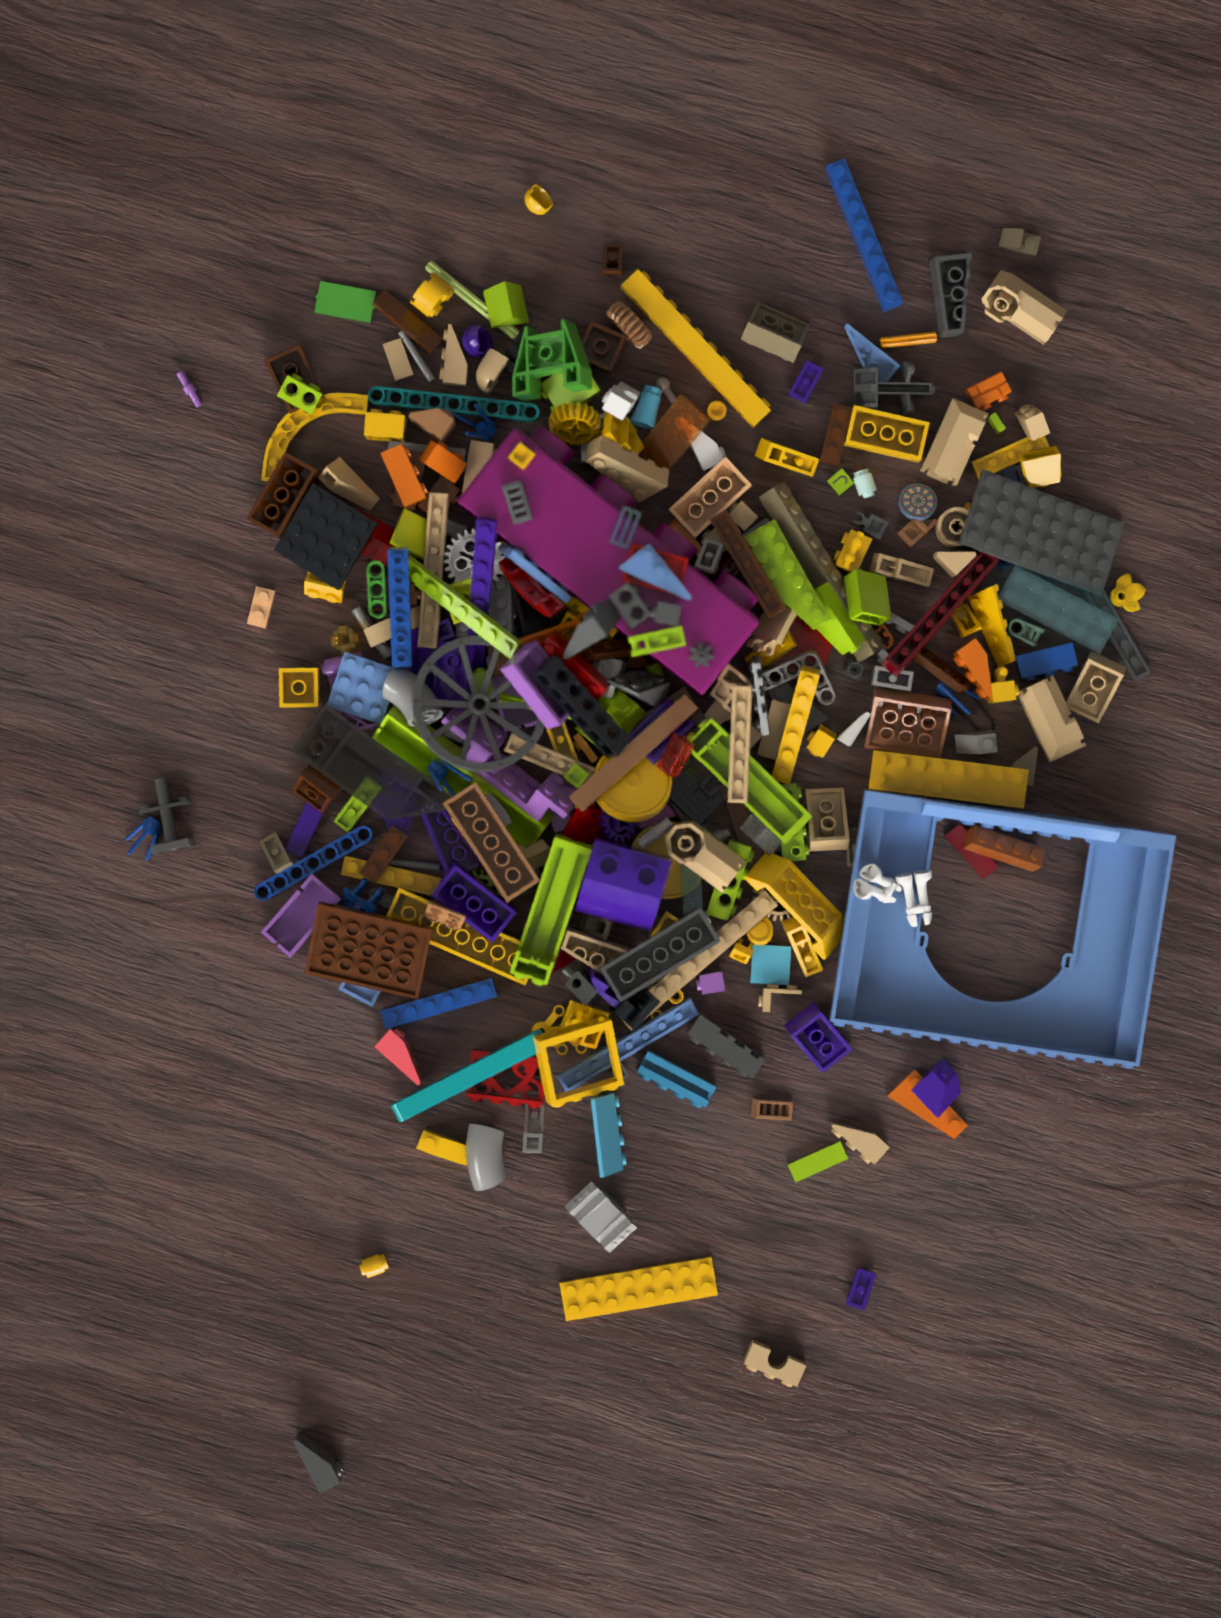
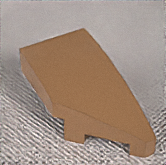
M912 519L897 534L911 547L936 525L937 519H925L922 521Z

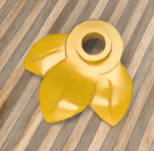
M1124 574L1117 579L1116 588L1110 593V600L1115 606H1122L1129 612H1135L1140 610V604L1137 600L1144 596L1146 588L1139 583H1132L1131 574ZM1119 593L1122 595V600L1118 597Z

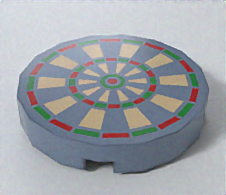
M914 483L906 486L901 491L898 504L902 514L907 518L922 521L934 514L937 507V497L930 487Z

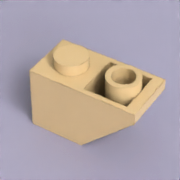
M1027 404L1021 406L1019 411L1015 412L1026 436L1032 441L1050 433L1043 412L1035 406Z

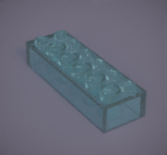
M1014 565L998 595V600H1002V604L1097 654H1101L1119 620L1017 565Z

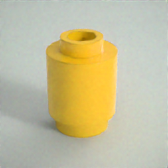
M376 1254L361 1260L362 1264L359 1265L362 1275H366L367 1278L381 1274L386 1269H389L384 1254Z

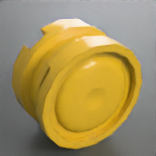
M766 917L759 921L746 933L748 940L752 944L759 946L771 941L773 936L771 921Z

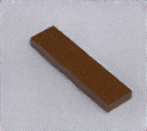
M384 289L372 302V305L429 354L443 342V338L387 290Z

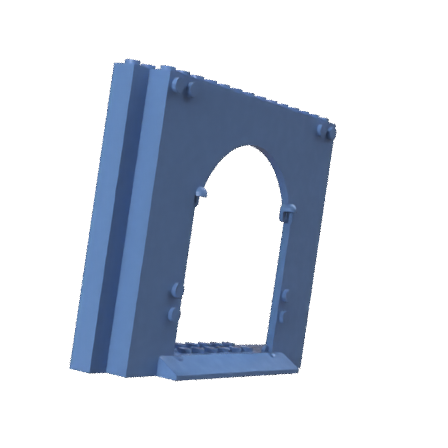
M864 789L830 1010V1022L840 1027H845V1024L853 1025L852 1028L861 1030L864 1027H870L875 1032H883L884 1029L891 1031V1034L902 1035L904 1032L916 1038H922V1035L929 1036V1039L936 1041L946 1038L949 1039V1042L960 1044V1041H966L971 1046L985 1044L991 1049H999V1046L1005 1047L1007 1051L1018 1052V1049L1025 1050V1053L1032 1055L1042 1052L1047 1057L1056 1058L1057 1055H1062L1064 1059L1068 1060L1081 1058L1084 1062L1095 1063V1060L1108 1066H1114V1063L1122 1064V1067L1133 1069L1134 1066L1139 1067L1176 835L1114 825L1108 822L922 795L915 796ZM943 818L961 820L962 824L972 826L976 822L986 828H994V825H997L1001 830L1013 831V828H1018V831L1027 834L1038 831L1037 834L1047 837L1057 834V837L1071 840V836L1084 838L1089 843L1072 953H1065L1062 956L1060 963L1062 968L1045 986L1027 996L1008 1001L977 999L949 985L935 970L926 953L925 948L928 945V934L920 931L922 913L916 914L917 927H911L906 917L908 914L905 911L906 899L903 887L901 892L893 891L892 896L896 898L894 903H883V901H879L875 896H871L868 899H860L854 893V882L856 879H862L877 888L879 886L878 883L862 878L860 870L866 865L875 864L880 867L882 876L893 879L898 874L911 872L915 903L919 904L913 872L929 870L936 822L943 820Z

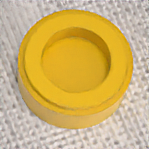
M721 401L711 402L707 409L708 416L715 421L722 420L727 412L725 404Z

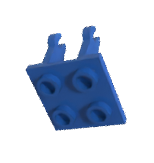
M363 878L360 884L353 890L348 887L344 888L341 906L375 914V904L383 896L382 892L384 889L378 888L372 897L367 901L363 900L359 896L368 886L367 882L369 881L367 878Z

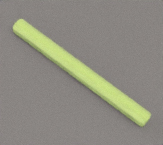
M433 261L426 265L425 268L429 273L435 272L452 286L455 294L489 320L486 304ZM513 325L498 327L513 340L520 333Z

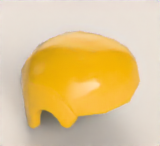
M534 184L525 193V204L529 211L536 215L547 213L553 206L551 197L537 184Z

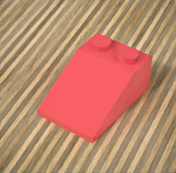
M393 1027L375 1045V1048L415 1084L419 1085L423 1078L408 1040L404 1037L406 1034L399 1027L396 1029Z

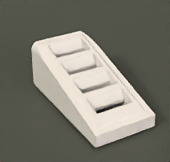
M863 713L837 737V740L850 747L870 717V713Z

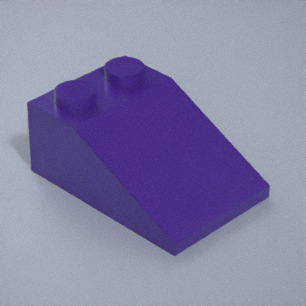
M815 1002L811 1003L784 1025L790 1036L822 1073L852 1050L851 1046Z

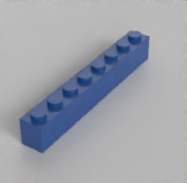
M845 158L827 165L825 169L882 312L885 313L900 307L903 303Z

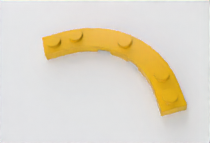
M328 393L324 395L325 398L318 401L312 415L302 409L286 414L278 423L277 428L268 441L264 455L261 481L268 482L284 452H287L292 439L306 424L318 417L332 413L365 415L368 409V395Z

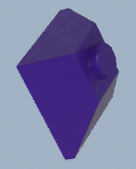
M944 1059L934 1064L911 1089L937 1118L961 1093L957 1073Z

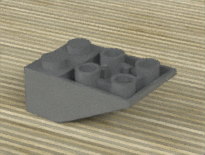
M642 667L607 679L609 684L623 693L654 707L660 706L667 699L671 683L665 680L663 676L648 672V669Z

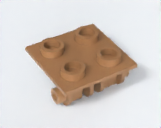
M435 900L433 902L429 901L424 914L428 920L435 923H444L450 929H461L466 917L465 915L449 910L445 906L442 907L443 904Z

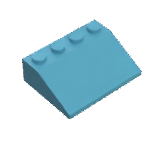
M614 1091L591 1096L600 1178L622 1171L623 1165H627L626 1155L621 1153V1146H624L623 1134H619L618 1127L622 1126L621 1115H617L616 1108L620 1107L619 1096H615Z

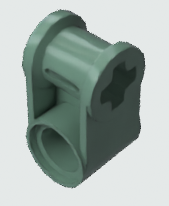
M1021 619L1008 621V626L1006 627L1008 635L1034 648L1038 647L1037 642L1040 635L1045 631ZM1014 622L1020 626L1018 633H1014L1011 630Z

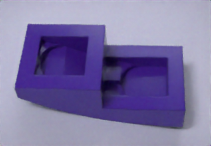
M591 969L590 976L594 987L604 1000L616 1008L620 1001L614 991L608 988L607 979L599 972Z

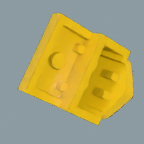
M605 411L603 418L604 427L600 430L598 437L602 435L622 445L624 450L634 451L639 455L644 449V444L637 435V430L629 418L626 417L621 420Z

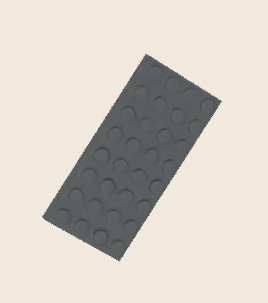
M982 470L959 544L1101 596L1124 523L987 470Z

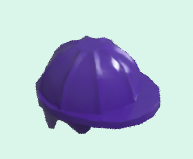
M472 324L464 331L461 342L463 349L469 355L484 358L489 348H494L492 337L486 328L478 324Z

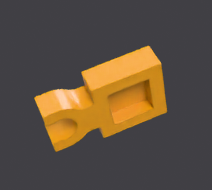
M580 733L574 735L575 741L572 743L578 751L583 750L591 763L598 760V757Z

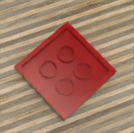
M796 614L789 631L797 646L772 663L771 666L812 649L817 651L825 667L833 645L817 629L813 630ZM807 656L805 661L813 664L816 659L813 656ZM793 663L789 664L788 670L795 672L798 670V666Z

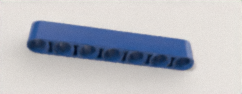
M365 825L354 829L258 884L254 889L255 897L260 901L274 897L371 841L374 835L373 830ZM362 829L369 831V837L366 840L361 839L359 836V832ZM346 838L351 839L353 843L350 849H345L342 845L343 840ZM328 848H333L336 852L333 859H329L326 856ZM313 857L319 861L317 868H311L309 865V861ZM295 867H299L302 870L300 878H296L292 874ZM278 877L285 879V885L282 888L276 885ZM262 886L266 887L269 891L266 897H262L259 894V889Z

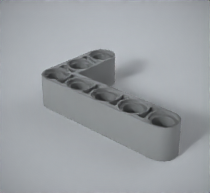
M806 650L762 670L764 688L767 691L798 677L802 665L819 669L824 679L817 683L815 693L818 700L824 705L831 704L835 700V688L819 654L815 650ZM813 656L816 661L813 664H809L805 661V658ZM789 664H796L798 670L795 672L789 671ZM776 671L781 677L776 680L772 679L770 673ZM754 675L747 677L750 681H754ZM828 690L832 693V696L824 698L821 693Z

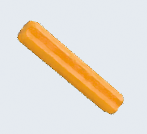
M936 332L881 337L880 347L891 348L935 343L937 341Z

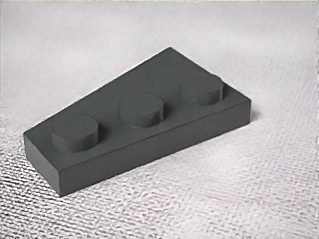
M785 682L767 690L771 699L792 704L795 689ZM813 704L811 705L804 734L829 719Z

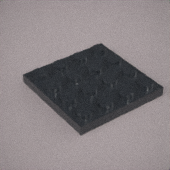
M313 483L274 550L331 587L340 590L379 523Z

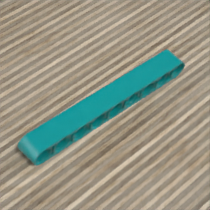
M374 386L368 392L370 402L375 406L418 411L435 408L443 411L445 408L449 412L452 411L458 415L482 417L477 410L470 411L468 409V405L471 402H476L491 419L534 423L540 416L538 406L526 402ZM379 391L382 393V398L379 401L372 399L374 392ZM394 394H400L402 396L400 402L394 403L391 401ZM413 396L421 398L418 405L411 404L410 400ZM438 398L440 400L439 406H430V400ZM457 400L459 407L457 409L449 408L450 401ZM491 404L497 405V412L489 413L487 411L488 406ZM510 406L517 408V413L513 416L506 413L507 408ZM529 408H533L537 413L535 417L529 418L525 414Z
M541 1028L407 1095L390 1106L399 1122H403L535 1055L536 1050L533 1036L543 1034Z

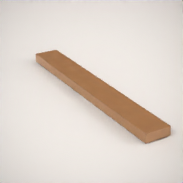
M683 695L632 740L619 756L613 757L569 796L571 801L582 812L585 811L698 710V707L686 695Z

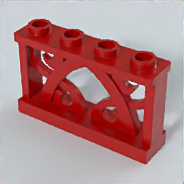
M473 1049L471 1050L470 1063L494 1051ZM531 1056L512 1066L513 1072L523 1079L512 1089L505 1090L496 1081L494 1076H491L481 1083V1085L487 1086L486 1091L480 1092L474 1085L467 1089L466 1097H471V1101L482 1102L483 1099H490V1103L495 1104L508 1101L509 1105L521 1106V1103H525L530 1108H540V1105L545 1104V1095L542 1080L540 1083L538 1080L533 1079L539 1066L537 1056ZM520 1065L525 1066V1071L522 1072L527 1073L526 1076L518 1071ZM529 1082L536 1084L539 1089L536 1097H529L526 1094L527 1090L533 1091V1088L527 1085ZM494 1089V1090H495L497 1093H499L500 1095H498V1094H490V1093H491L492 1090ZM520 1091L522 1097H515L513 1095Z

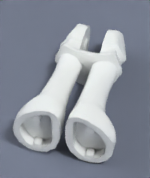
M875 864L863 867L860 870V876L870 882L878 883V888L862 879H856L854 882V893L858 898L868 899L871 896H875L879 901H883V903H894L896 898L892 896L893 891L901 892L902 890L901 885L895 879L882 876L880 867Z
M931 870L913 872L919 904L915 903L912 873L907 872L896 875V882L902 885L906 899L905 911L908 914L906 917L911 927H917V913H922L924 925L930 924L932 912H930L931 906L928 901L926 884L932 878Z

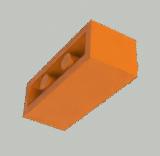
M399 444L381 452V456L404 507H409L427 499L425 494L428 491L424 482L419 483L417 478L420 475L416 464L411 465L409 460L412 455L408 446L404 448L402 444Z

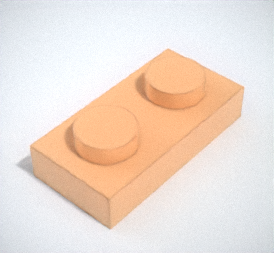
M256 586L247 624L267 628L276 591Z

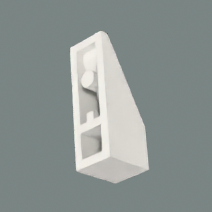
M683 416L679 418L682 429L703 473L714 468L726 456L722 446L718 447L716 442Z

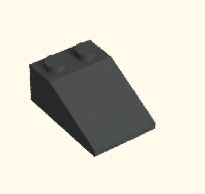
M608 599L602 603L597 601L590 607L591 610L582 616L584 619L578 625L563 655L564 660L607 636L621 620L622 617Z
M302 1432L296 1433L293 1443L318 1492L321 1493L339 1484L343 1476L342 1472H344L341 1462L336 1461L333 1455Z

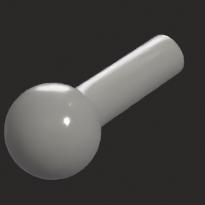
M665 377L658 378L655 382V387L662 390V393L665 394L674 409L678 410L682 405L671 391L670 381Z

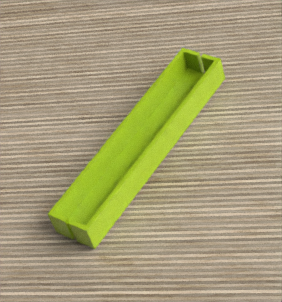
M394 705L383 719L372 740L436 785L432 775L428 772V766L436 759H440L441 762L443 759L438 757L427 746L420 736L417 727L409 726L403 713ZM428 724L426 725L430 734L436 731ZM442 734L435 739L442 748L460 758L462 749ZM453 766L472 778V781L469 782L447 768L448 774L445 780L455 794L460 793L476 782L484 795L491 793L497 799L512 821L505 826L513 840L519 845L522 844L525 848L536 843L555 816L548 811L537 821L475 771ZM438 779L439 782L441 783V786H442V788H443V791H445L446 793H448V794L451 796V794H450L449 791L446 789V787H445L444 784L441 782V780Z

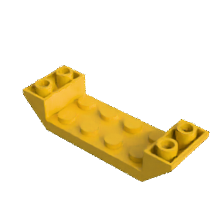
M765 852L744 878L756 891L765 887L816 939L811 947L825 960L841 941L844 925L842 913L789 859Z

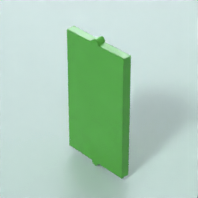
M320 281L318 295L315 296L317 300L314 313L371 323L373 309H375L372 302L375 300L376 291Z

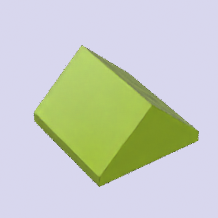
M504 281L483 291L491 328L529 323L521 285Z

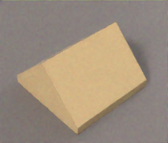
M936 552L933 554V559L953 578L976 556V552Z

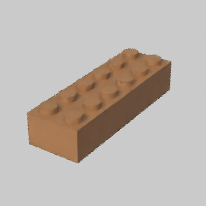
M476 782L443 803L507 902L540 882V879Z

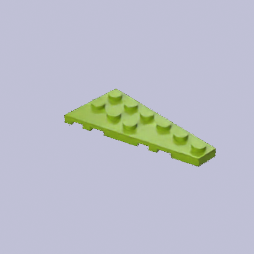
M775 519L743 536L783 603L791 608L813 630L831 621Z

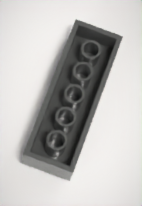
M698 907L599 968L619 1001L622 1002L716 945L721 940L702 909Z

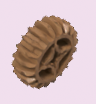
M617 301L606 311L608 319L621 334L627 336V340L636 348L641 349L649 343V340L652 338L650 331L623 302Z

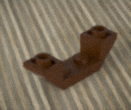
M625 638L595 642L578 652L589 663L625 657L629 668L648 666L645 654L636 657L631 656V643L629 644Z

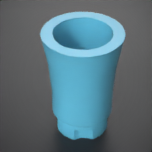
M644 386L630 418L632 424L645 429H655L662 390L654 386Z

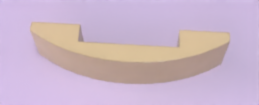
M420 605L411 609V630L419 627ZM390 618L363 630L371 648L391 639Z

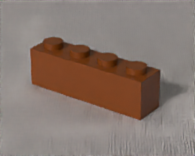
M977 825L966 831L963 845L965 850L1031 872L1043 866L1046 851L1045 848Z

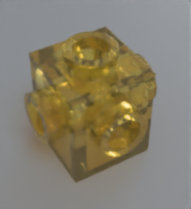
M349 625L337 627V630L333 631V636H331L332 648L335 647L336 651H341V654H344V651L352 653V649L357 648L356 644L359 643L358 632H354V629L349 628ZM344 637L349 638V642L347 644H344L342 642V639Z

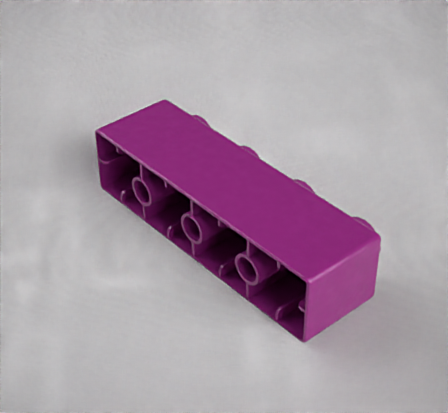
M538 426L533 434L528 437L519 429L512 430L458 498L460 507L476 520L478 517L498 520L496 534L498 538L509 546L511 544L521 550L527 558L533 560L540 566L539 568L549 573L554 578L553 580L566 587L570 592L569 594L580 600L590 610V607L597 601L602 603L607 599L617 610L609 596L626 584V582L621 581L623 571L619 567L627 561L631 543L643 546L649 543L654 549L689 558L682 582L684 588L692 596L689 601L681 597L635 586L640 592L638 597L642 602L646 600L652 609L653 605L657 606L658 602L681 606L678 626H682L686 646L653 652L647 655L658 662L659 665H662L664 669L697 695L702 696L758 626V618L750 612L758 601L756 594L726 571H722L714 582L710 581L689 564L690 560L697 553L696 547L665 523H661L651 534L627 514L636 504L635 499L605 475L600 474L591 486L566 467L574 457V451L543 426ZM519 442L536 454L524 470L508 458ZM520 480L533 519L514 525L502 486ZM519 488L507 491L508 495L518 492ZM518 496L510 499V501L514 502L522 499V497ZM523 503L520 505L513 506L512 508L513 510H516L525 506ZM526 511L515 514V517H521L527 515ZM627 591L620 594V599L623 602H629L632 598L631 594ZM639 607L634 608L631 612L634 618L643 616V610ZM650 616L633 629L630 628L622 617L614 628L628 639V637L678 626L655 623V618ZM644 640L639 641L640 649L646 648ZM700 642L703 644L704 649L711 646V650L707 654L713 655L714 659H707L708 667H705L701 662L700 666L696 668V660H689V657L694 655L690 648L698 649Z

